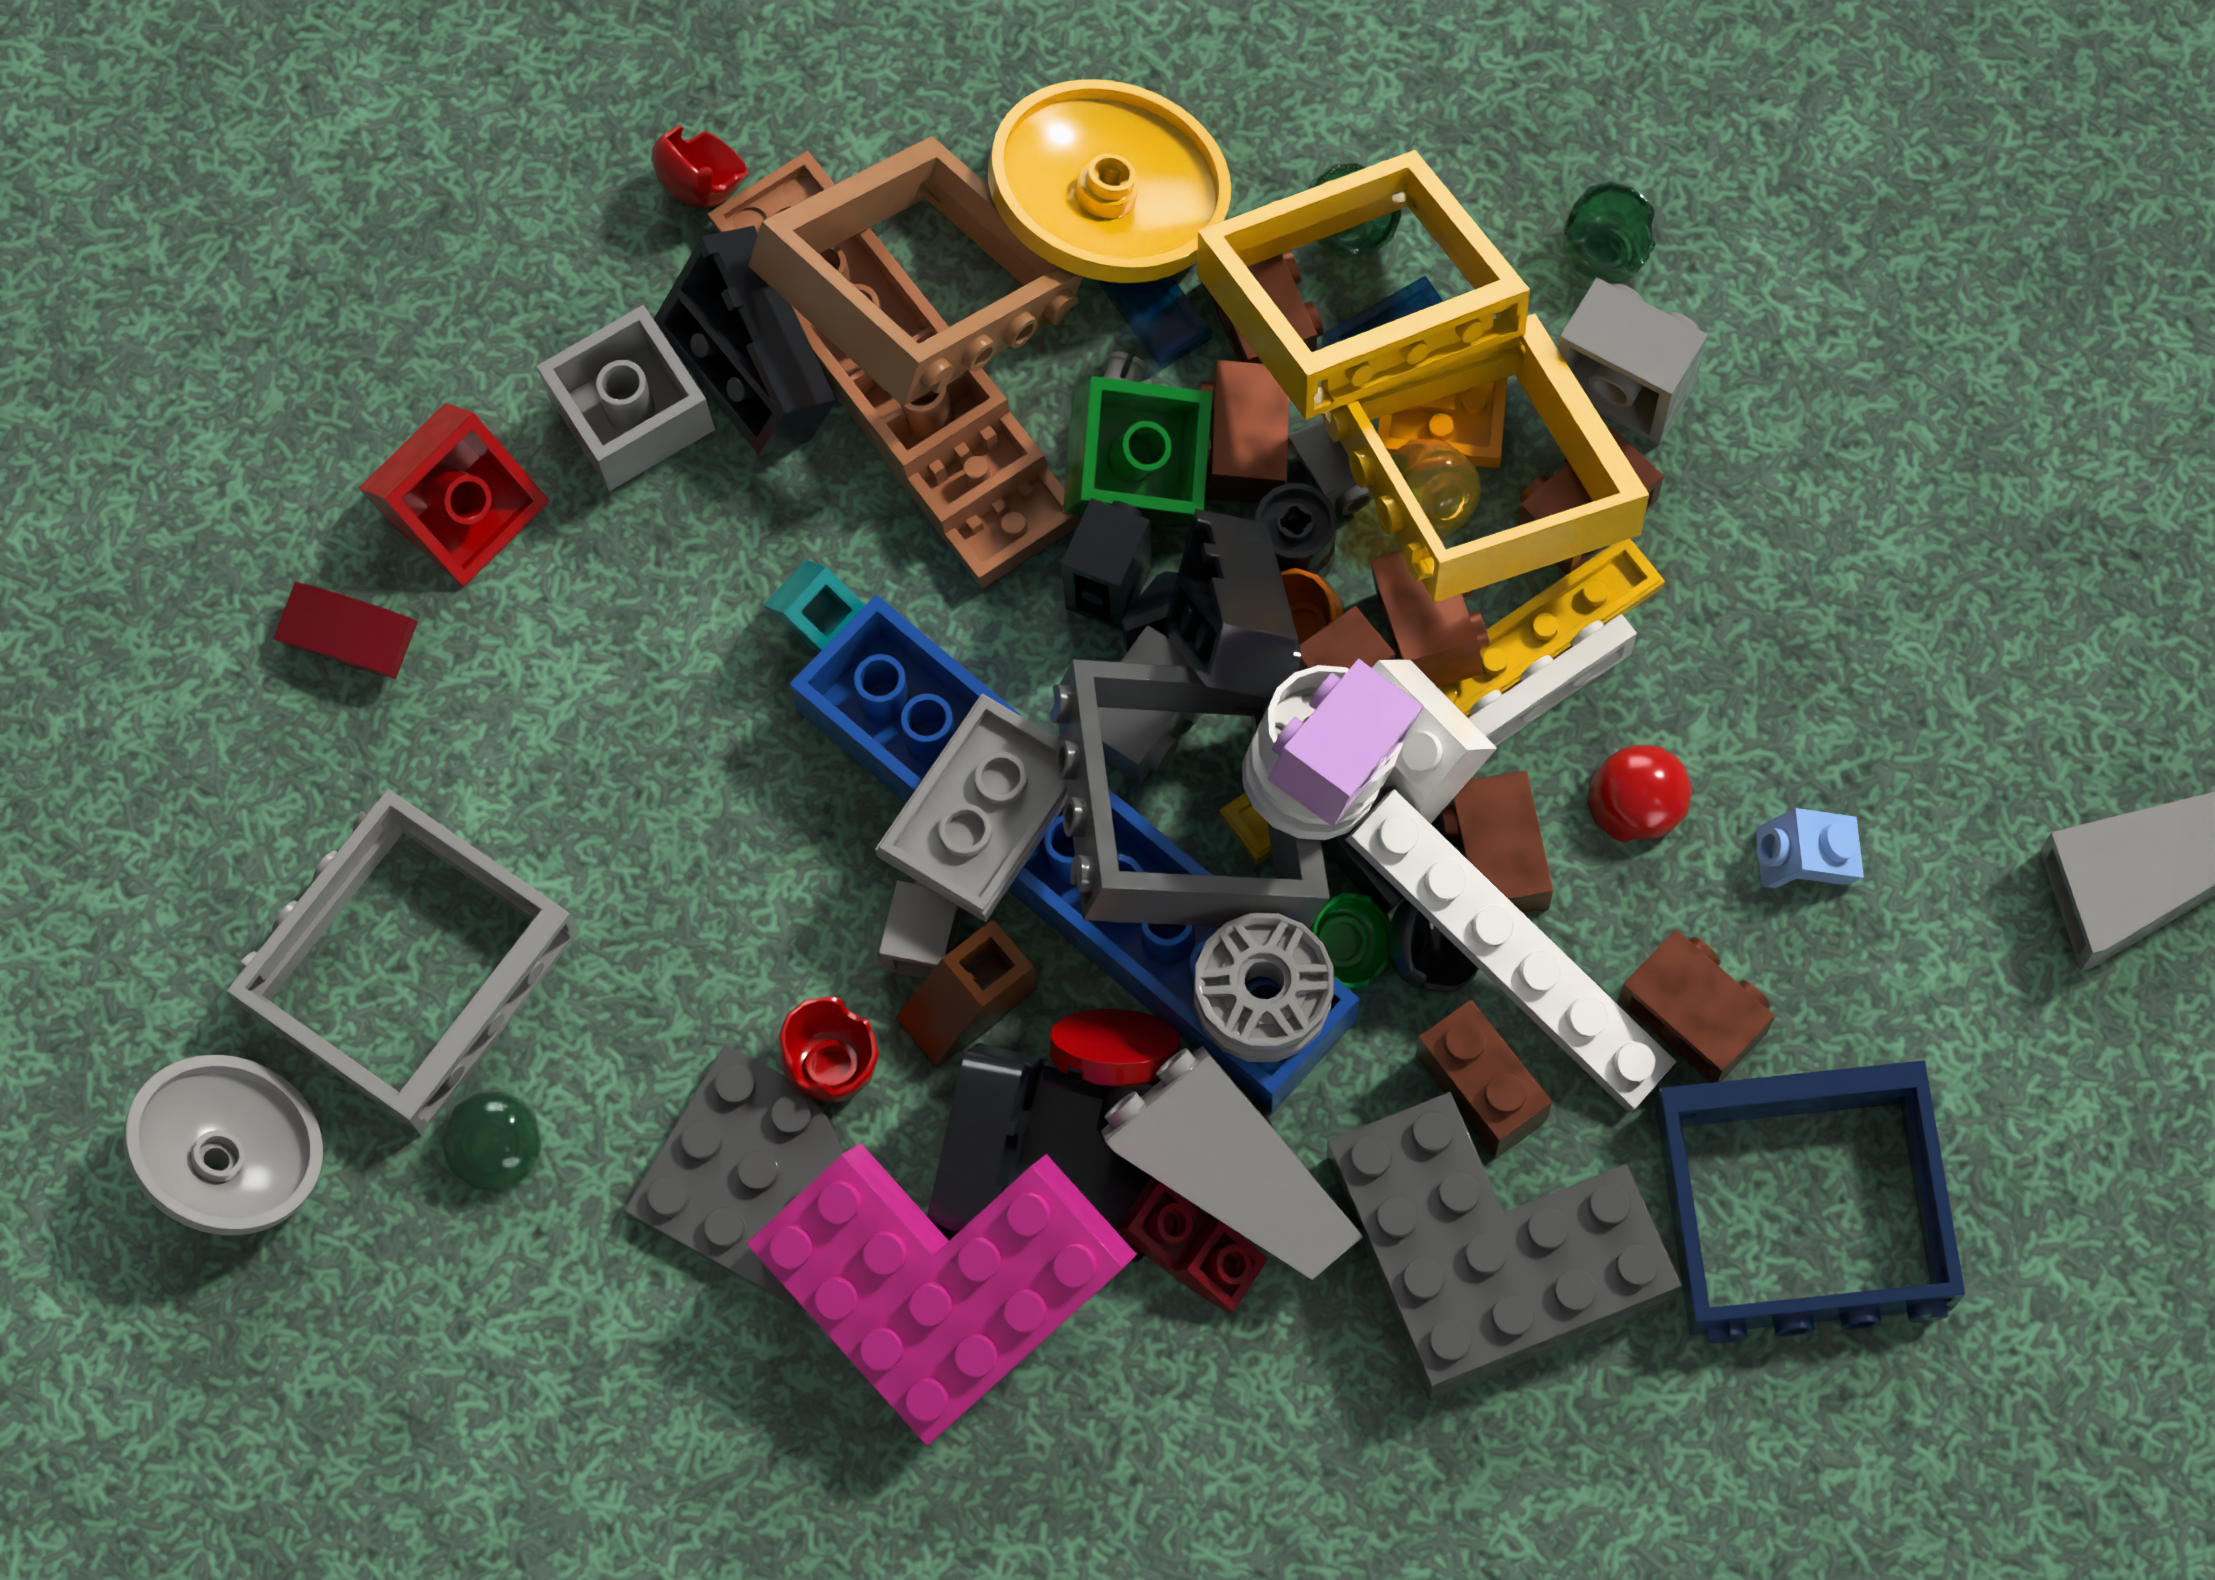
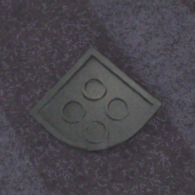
M725 1044L624 1212L635 1221L796 1309L799 1302L746 1243L842 1155V1151L828 1118L812 1098L796 1090L781 1073Z

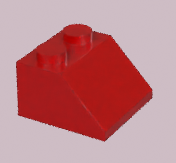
M445 403L358 487L399 533L463 587L550 502L473 412Z

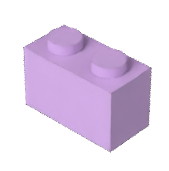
M1357 659L1342 679L1334 673H1331L1325 679L1309 703V706L1315 709V711L1305 723L1294 717L1278 736L1271 749L1279 755V758L1268 780L1333 828L1406 740L1424 707L1360 659Z

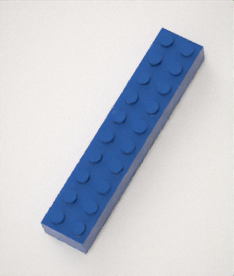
M877 594L789 684L797 711L905 803L908 802L982 693L1020 715ZM1108 788L1119 871L1213 876ZM1063 807L1008 890L1155 1016L1172 1024L1180 1034V1037L1195 1050L1203 1045L1236 1085L1256 1102L1261 1103L1269 1113L1273 1114L1357 1021L1360 998L1333 976L1331 1009L1320 1035L1301 1053L1277 1062H1248L1222 1051L1204 1033L1194 1009L1195 965L1205 942L1222 926L1084 921L1078 885L1070 884V871L1075 852L1073 837L1066 836L1064 832ZM1258 976L1251 979L1245 985L1247 991L1259 999H1270L1281 992L1279 985L1268 977Z

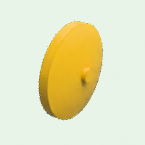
M1110 80L1066 81L1050 85L1025 97L1008 112L1001 122L995 136L988 164V183L993 202L1002 220L1011 232L1025 246L1049 263L1071 273L1106 282L1139 283L1169 277L1190 267L1197 262L1198 230L1224 221L1231 199L1230 174L1223 154L1212 136L1193 116L1172 101L1154 92Z

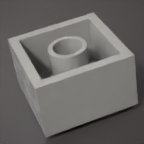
M1596 277L1562 332L1558 351L1598 413L1660 445L1696 385L1708 334L1699 330L1695 322L1685 315L1676 312L1666 313L1644 302L1640 294L1632 288L1623 284L1611 285Z
M644 305L536 366L548 398L609 492L715 430L706 398Z

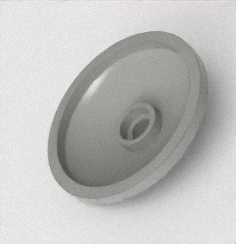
M195 1056L180 1060L163 1068L153 1075L139 1090L130 1107L124 1126L123 1144L125 1158L130 1173L139 1189L164 1214L187 1227L202 1232L218 1235H244L276 1226L293 1215L303 1205L316 1184L323 1161L322 1135L315 1114L307 1101L291 1083L273 1070L256 1062L235 1056ZM204 1161H215L223 1167V1170L211 1169Z

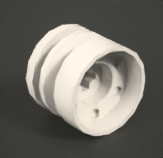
M1318 665L1295 672L1278 686L1242 761L1243 787L1253 808L1274 828L1296 838L1327 840L1349 833L1367 816L1380 788L1384 785L1392 771L1403 745L1402 743L1334 828L1268 780L1279 758V755L1271 750L1278 736L1294 717L1305 723L1315 711V709L1309 706V703L1318 688L1331 673L1342 679L1349 670L1346 667Z

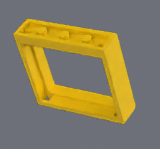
M1416 150L1381 161L1376 165L1325 182L1317 187L1282 200L1271 202L1266 206L1198 230V278L1305 420L1524 335L1526 332L1530 289ZM1408 206L1475 289L1311 352L1247 267Z
M1536 314L1527 316L1526 332L1522 336L1322 413L1329 437L1334 442L1340 441L1349 456V466L1355 482L1360 488L1367 487L1376 502V513L1381 527L1387 534L1394 533L1401 545L1404 563L1409 575L1414 581L1421 580L1434 603L1639 536L1642 533L1649 493ZM1515 375L1593 502L1445 549L1370 420Z

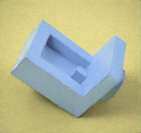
M1794 808L1758 826L1756 830V852L1760 864L1761 882L1764 887L1778 888L1794 879L1844 885L1852 884L1864 878L1857 817Z

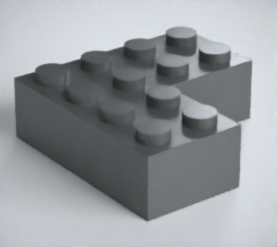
M1451 1092L1327 1141L1326 1160L1352 1221L1363 1236L1360 1240L1428 1400L1673 1303L1682 1287L1627 1164L1503 1212Z

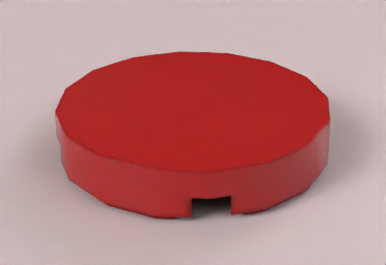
M1097 1009L1081 1011L1063 1017L1052 1026L1049 1058L1056 1068L1065 1074H1068L1069 1066L1082 1070L1081 1079L1092 1084L1120 1087L1143 1085L1159 1079L1156 1075L1159 1068L1180 1051V1034L1172 1024L1156 1016L1133 1010Z

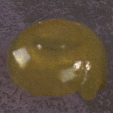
M1427 438L1410 440L1390 455L1438 537H1447L1469 522L1480 504L1482 486L1479 483L1480 475L1475 466L1462 452L1444 440Z

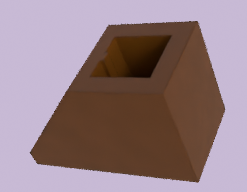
M992 919L939 961L898 1013L896 1021L937 1069L1038 989L1034 966L995 920Z

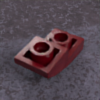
M295 581L273 639L287 647L331 658L350 668L396 680L418 621L349 596Z
M1155 1178L1149 1180L1115 1229L1133 1246L1174 1278L1226 1312H1233L1268 1261L1239 1232L1217 1218L1209 1219L1191 1201Z

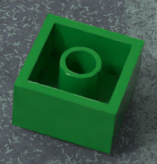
M1090 376L1072 394L1063 513L1083 516L1090 499L1093 498L1106 504H1112L1114 500L1127 503L1138 509L1145 519L1150 520V525L1183 529L1191 524L1195 509L1204 510L1213 392Z

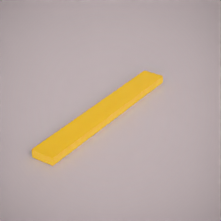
M1631 539L1612 544L1486 629L1490 646L1480 649L1484 674L1438 687V689L1469 718V710L1482 697L1494 690H1499L1503 695L1522 682L1520 680L1521 674L1536 660L1546 655H1550L1553 660L1572 648L1570 644L1572 639L1586 626L1598 620L1603 625H1606L1620 614L1624 616L1662 590L1665 580ZM1246 792L1219 810L1220 818L1256 865L1272 855L1267 821L1253 808Z

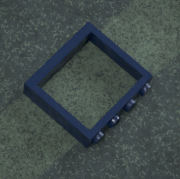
M1925 1060L1661 1088L1655 1106L1690 1335L1707 1334L1709 1343L1720 1344L1746 1339L1748 1337L1747 1329L1774 1327L1775 1336L1788 1337L1813 1332L1815 1330L1814 1322L1840 1320L1842 1329L1855 1330L1880 1325L1882 1323L1881 1315L1907 1313L1909 1322H1930L1948 1317L1947 1308H1955L1964 1297L1965 1289ZM1900 1104L1930 1284L1710 1307L1683 1127Z

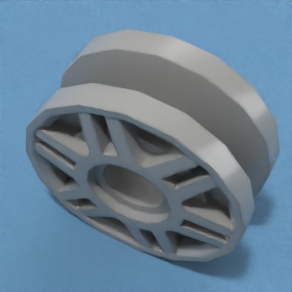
M1250 913L1226 922L1205 942L1195 965L1194 1009L1204 1033L1222 1051L1248 1062H1277L1301 1053L1320 1035L1331 1009L1333 965L1323 942L1304 924L1281 914ZM1258 976L1268 977L1279 985L1281 992L1270 999H1259L1252 996L1247 991L1245 985L1251 979Z

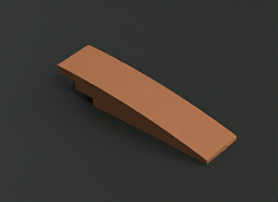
M807 150L714 208L707 215L718 233L749 226H755L757 233H759L762 221L835 184ZM870 228L819 253L918 344L949 327ZM793 307L832 391L981 589H984L1078 527L1082 516L1063 513L1065 489L1047 468L1045 455L1010 413L1005 396L982 368L976 372L967 370L951 379L937 394L932 390L911 403L902 406Z

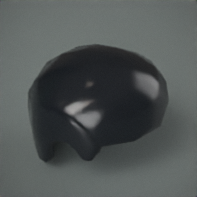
M1405 899L1395 909L1387 928V959L1403 981L1421 989L1449 993L1458 991L1475 978L1479 968L1413 904Z

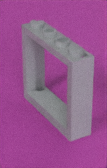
M387 789L368 814L360 811L353 824V833L339 851H331L320 861L314 871L312 885L300 900L288 903L280 911L272 927L273 934L258 952L253 951L242 959L241 963L245 968L234 980L227 992L243 1010L422 1136L572 942L579 929L571 914L399 795ZM404 833L532 922L402 1090L398 1092L270 1000Z

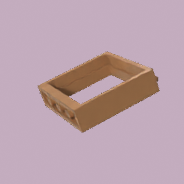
M933 136L762 221L748 265L902 406L911 403L932 390L937 394L951 379L967 370L971 372L980 370L994 355L1010 346L1014 349L1021 347L1035 332L1052 323L1055 326L1061 324L1063 317L1069 314L1070 309L1078 304L1076 293L1083 276L1049 263L1025 246L1002 220L993 202L989 185ZM926 199L1016 278L1023 287L918 344L819 253Z

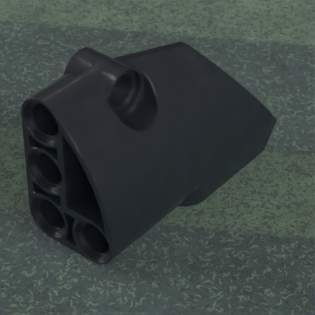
M977 1043L967 1050L960 1068L927 1217L950 1241L1030 1166L1047 1154L1106 1221L1116 1229L1149 1180L1154 1177L1115 1153L1106 1143L1101 1130L1110 1123L1105 1116L1115 1104L1128 1094L1135 1091L1142 1097L1161 1079L1153 1080L1148 1084L1123 1087L1096 1085L1082 1080V1070L1069 1066L1068 1074H1065L1057 1069L1051 1060ZM1250 1101L1273 1128L1263 1105ZM1118 1233L1137 1254L1130 1262H1139L1146 1256Z

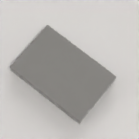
M982 693L875 848L877 857L986 922L1065 806L1068 798L1066 780L1059 779L1056 771V754L1061 740Z

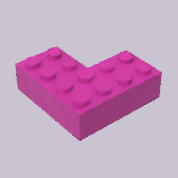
M861 1143L837 1158L746 1243L926 1446L945 1431L1137 1255L1047 1154L1030 1166L949 1241Z

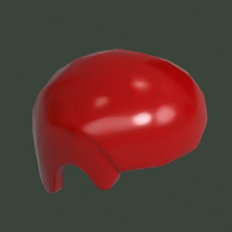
M678 125L660 136L652 147L651 162L658 182L667 194L690 207L699 210L716 208L731 198L747 179L749 172L746 164L730 146L716 135L706 131L690 140H685L681 138L684 128Z
M1632 745L1622 748L1609 756L1590 778L1587 804L1595 824L1615 840L1624 843L1634 839L1658 840L1665 836L1667 832H1671L1688 815L1693 788L1686 767L1674 754L1668 753L1663 747Z
M829 996L804 1000L786 1015L778 1036L780 1066L787 1080L796 1090L820 1102H840L850 1099L872 1080L879 1059V1051L874 1033L871 1032L870 1022L867 1018H860L849 1011L840 998Z

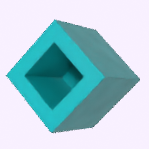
M804 560L763 606L807 648L820 653L861 611L865 604L826 566Z

